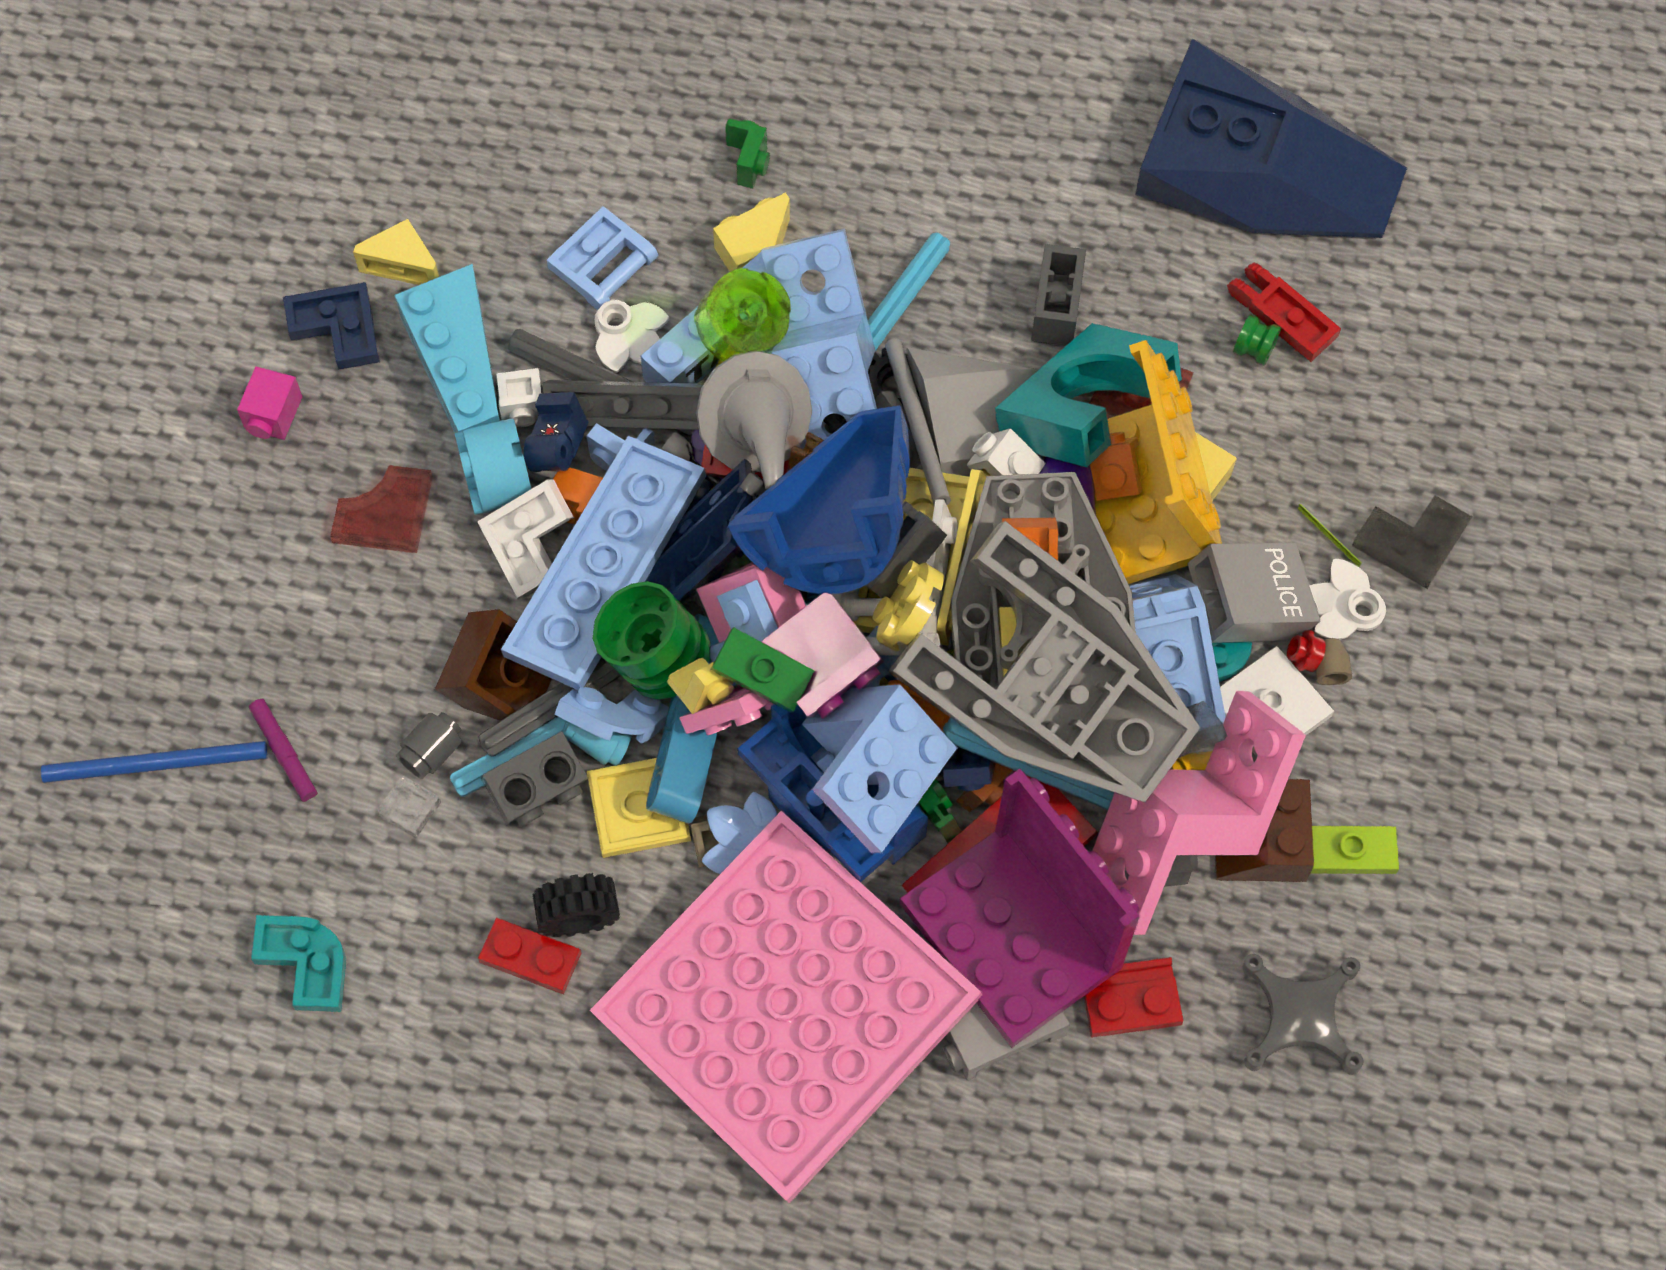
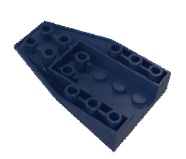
M1192 39L1141 165L1135 195L1251 233L1383 238L1407 167L1305 99Z

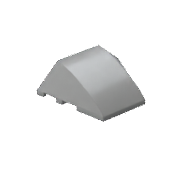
M907 347L906 352L916 390L919 393L920 403L934 448L937 452L942 473L970 477L971 469L967 466V463L975 454L972 451L973 446L984 434L999 432L995 407L1036 373L1038 369ZM1037 454L1041 459L1045 457L1043 455Z

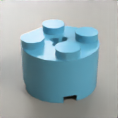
M514 418L464 429L461 432L455 433L475 515L496 511L531 490Z

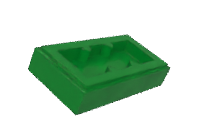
M734 627L728 634L710 669L790 713L794 712L797 706L796 702L802 697L814 673V670Z

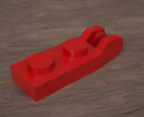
M1253 262L1244 270L1248 280L1262 290L1260 294L1238 278L1227 284L1228 292L1244 307L1249 308V311L1267 326L1275 324L1281 327L1279 336L1310 362L1339 337L1341 328L1283 279L1279 276L1276 278L1258 263Z

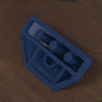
M744 459L682 517L646 581L663 585L680 602L695 595L697 588L719 578L724 571V567L735 557L741 558L745 555L733 538L728 525L735 515L753 502V497L739 487L750 472L752 473L749 461Z

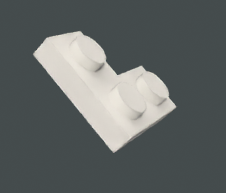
M554 479L542 482L477 521L517 598L524 597L537 590L552 564L539 538L574 518Z

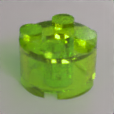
M740 268L725 274L704 294L695 311L694 322L704 346L709 352L724 362L733 355L756 350L767 353L784 338L789 328L791 302L782 284L772 275L763 271L759 273ZM745 313L748 320H743L740 314Z

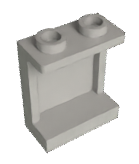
M976 1003L945 1036L948 1045L944 1046L943 1049L954 1072L962 1070L968 1081L976 1077L977 1071L1046 1039L1051 1043L1067 1036L1070 1024L1064 1012H1061L1011 1048Z

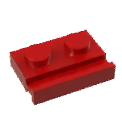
M1172 958L1124 963L1121 970L1086 994L1084 1001L1091 1038L1181 1026L1183 1024V1016L1176 979L1173 975Z

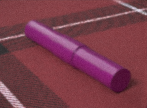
M262 698L253 701L248 708L301 801L305 802L318 794L316 788L267 703Z

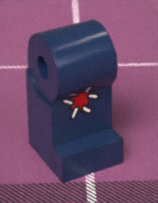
M574 392L541 393L535 404L539 413L532 434L527 436L524 443V460L531 472L566 471L572 459L576 456L589 422Z

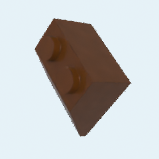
M500 609L468 612L435 690L464 709L501 721L546 693L552 678L503 656L501 648L517 621Z
M1288 779L1257 855H1215L1217 881H1307L1314 867L1310 779Z

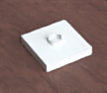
M1277 646L1220 687L1225 717L1236 691H1250L1306 735L1331 718L1334 710ZM1253 745L1252 752L1257 757L1258 754L1256 753Z

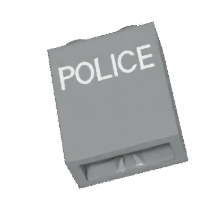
M1296 543L1210 544L1187 563L1193 584L1198 586L1205 604L1212 643L1291 640L1295 635L1302 636L1304 631L1312 629L1321 622L1305 573V566L1301 560Z

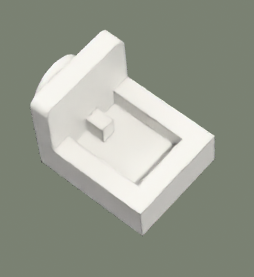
M539 368L496 373L501 419L514 418L516 427H527L534 424L539 415L535 404L539 394L542 393Z
M1010 428L993 434L991 432L984 434L973 446L972 451L975 454L967 463V466L971 470L985 469L991 476L1039 474L1046 463Z

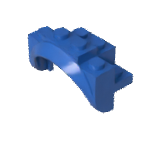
M773 704L771 706V720L737 748L738 755L768 786V797L771 802L833 858L836 857L857 880L862 882L887 859L894 865L926 837L928 817L922 812L919 803H917L883 852L871 853L812 790L824 773L810 756L823 746L802 725L807 715L798 704L792 713ZM868 785L867 791L872 798L877 795L879 785Z

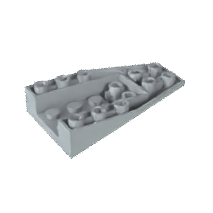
M1076 473L986 476L951 599L954 658L994 689L1003 678L1002 666L1000 665L1001 648L998 610L999 607L1012 606L1005 595L996 587L983 586L979 582V568L971 562V559L995 527L1002 523V518H1056L1058 526V561L1064 564L1071 556L1074 546L1078 544L1087 546L1090 552L1089 563L1085 568L1078 571L1077 576L1117 605L1136 633L1132 591Z

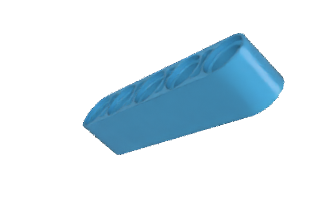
M696 614L694 618L706 629L711 646L719 643L709 618ZM709 657L708 664H711L712 660ZM676 695L670 701L648 792L646 809L690 824L696 817L701 804L717 733L707 736L705 730L702 729L686 734L680 717L690 711L678 695Z

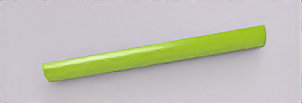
M1302 504L1298 505L1297 509L1357 567L1362 564Z

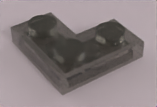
M1434 495L1416 525L1412 527L1376 506L1355 537L1352 546L1428 589L1473 516Z

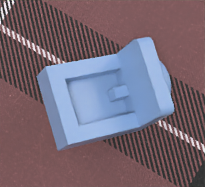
M596 423L587 434L590 458L597 466L607 471L625 440ZM644 428L636 439L655 447L654 432L649 428Z

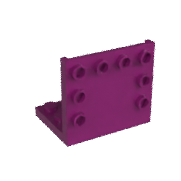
M1021 769L1005 778L995 832L900 898L899 902L900 906L932 947L982 992V996L977 1002L978 1006L1011 1048L1122 969L1140 918L1138 914L1139 907L1134 897L1125 888L1121 887L1118 889L1107 876L1109 870L1103 859L1095 851L1088 852L1077 839L1079 838V833L1073 822L1065 814L1059 816L1048 803L1049 796L1043 785L1035 778L1029 780Z

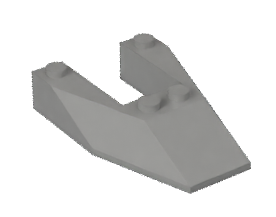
M1004 521L998 524L971 559V562L1046 618L1042 626L995 689L921 633L906 646L888 672L924 700L1004 756L1141 802H1146L1200 729V726L1117 605L1009 523Z

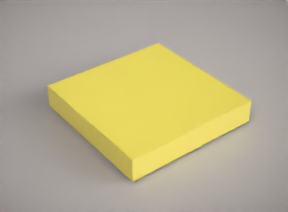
M657 758L587 771L603 858L691 841L687 823L646 809L648 792Z

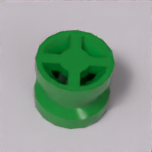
M1250 314L1238 336L1233 353L1240 356L1245 354L1253 356L1256 363L1265 366L1275 347L1281 327L1275 324L1266 326L1260 323L1258 317Z

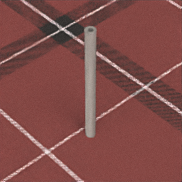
M891 339L886 342L885 348L933 504L935 506L936 499H944L946 505H948L951 499L902 342L899 339Z

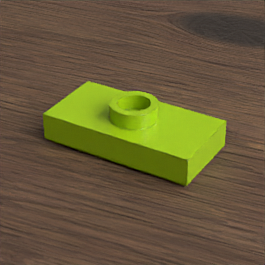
M1312 826L1314 867L1310 874H1397L1399 860L1396 826Z

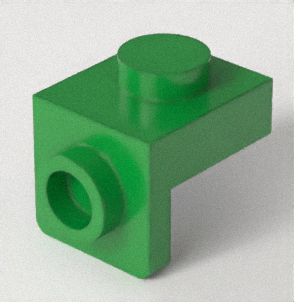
M728 119L725 126L726 145L742 149L736 164L737 185L753 189L757 176H765L769 165L770 152H766L767 128L761 127L749 120L738 121Z

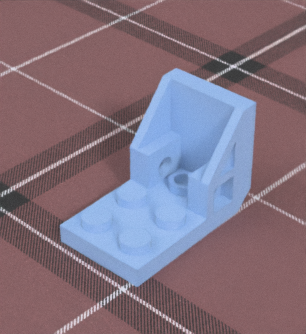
M1177 574L1128 584L1132 591L1137 636L1200 726V729L1189 743L1218 737L1226 717L1206 608L1198 586Z

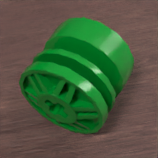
M646 581L632 583L616 591L602 605L594 621L592 638L597 653L642 696L656 700L675 697L677 694L667 682L669 675L699 658H704L707 663L709 661L711 643L706 629L663 585Z

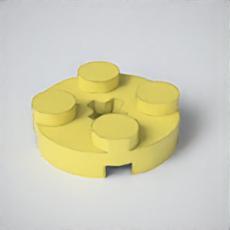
M913 560L906 563L897 580L899 585L891 598L887 596L882 598L874 610L872 620L879 623L876 634L879 643L896 652L900 650L898 646L899 641L908 645L914 640L935 608L936 603L931 601L929 597L933 587L940 591L942 590L944 582L942 572L927 563L918 564Z

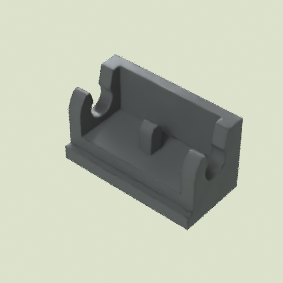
M907 501L903 503V512L907 517L903 520L896 550L883 572L876 579L865 585L880 598L885 596L891 598L899 585L897 580L906 563L910 560L918 564L925 563L947 537V534L921 511H917Z

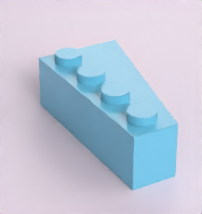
M473 264L394 295L400 318L454 433L500 421Z

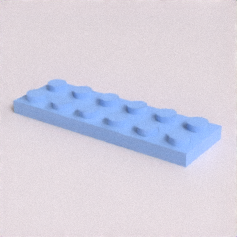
M628 436L501 648L503 656L576 690L584 687L601 658L596 651L592 637L594 621L602 605L616 591L632 583L646 581L706 478L705 468Z

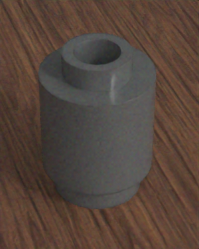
M443 712L439 716L428 713L401 742L400 746L402 749L396 754V757L412 774L423 779L428 773L434 774L462 743L458 735L461 728L450 716Z

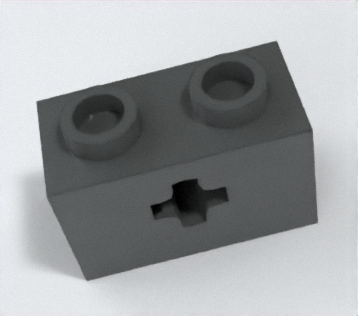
M1045 244L1031 341L1066 346L1074 339L1087 249Z

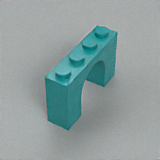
M1092 323L995 407L999 432L1011 428L1036 454L1087 467L1111 445L1107 412L1104 407L1073 400L1072 398L1100 390H1115L1150 398L1145 373L1132 356L1129 345L1146 340L1155 354H1163L1168 370H1174L1178 381H1180L1182 376L1178 343Z

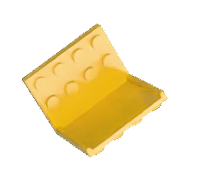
M1146 340L1129 345L1132 356L1145 373L1152 405L1107 419L1109 434L1124 432L1125 438L1138 437L1139 446L1135 448L1142 492L1138 495L1097 501L1095 494L1096 517L1128 584L1188 566L1187 563L1208 545L1222 544L1219 532L1221 528L1220 519L1216 507L1212 503L1191 416L1193 408L1188 391L1185 387L1180 388L1174 370H1168L1163 354H1155Z

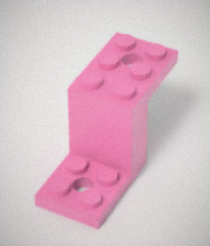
M753 562L696 589L719 642L726 640L731 629L725 619L717 596L758 580L779 628L806 606L800 591L783 584L785 578L776 574L768 567L762 571ZM737 685L738 687L734 688L731 694L717 704H710L694 714L689 712L681 716L680 720L686 734L704 729L708 736L732 725L731 720L735 721L736 726H741L762 716L760 712L761 707L764 706L766 710H770L773 703Z
M1250 691L1235 692L1205 770L1169 769L1146 802L1114 793L1093 851L1107 865L1109 870L1107 876L1118 889L1123 887L1128 890L1138 904L1140 918L1134 935L1146 934L1176 855H1257L1261 848L1306 734ZM1253 745L1256 753L1258 754L1255 763L1252 759ZM1125 869H1126L1127 873L1129 874L1127 880H1126L1125 872H1124Z

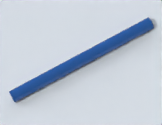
M266 741L48 764L41 766V778L43 783L267 759Z

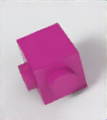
M255 366L237 408L244 429L251 435L261 439H269L271 436L285 440L302 400V394L296 377Z

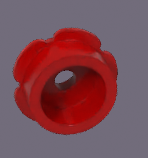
M1306 630L1302 633V636L1295 635L1291 639L1287 648V658L1291 660L1292 664L1299 671L1314 672L1324 658L1326 650L1325 641L1315 637L1312 630Z

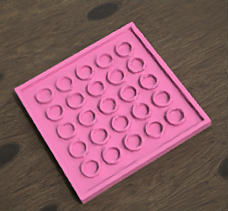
M780 811L590 1011L769 1185L790 1203L978 1002L982 992L784 812Z

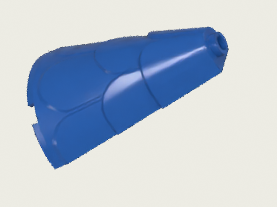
M901 406L859 412L816 446L810 455L780 477L768 490L735 515L728 528L740 549L758 568L763 571L768 567L776 574L785 578L783 584L816 594L850 592L867 585L883 572L896 550L900 529L903 526V502L906 498V479L910 469L908 426Z

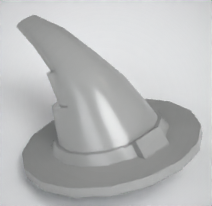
M756 350L733 355L714 368L701 388L696 410L699 434L711 455L731 469H734L740 462L746 459L751 463L752 473H762L765 489L767 490L783 476L784 462L796 453L806 438L812 415L809 388L799 371L778 355Z

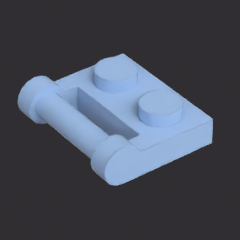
M603 206L546 261L549 270L584 296L587 302L598 310L604 303L610 301V297L644 264L650 265L658 257V252L649 241ZM628 247L633 251L599 285L591 281L623 248Z

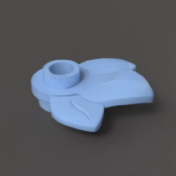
M752 792L747 798L743 809L724 805L707 810L710 830L719 843L702 858L703 864L713 872L721 874L776 817L777 812L772 803L762 795Z

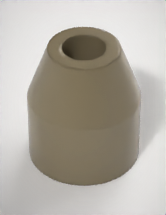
M1325 639V655L1316 670L1317 683L1320 685H1341L1349 682L1352 679L1349 654L1339 639Z

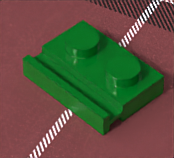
M935 778L918 803L948 844L962 831L952 814L948 813L947 809L953 806V804Z

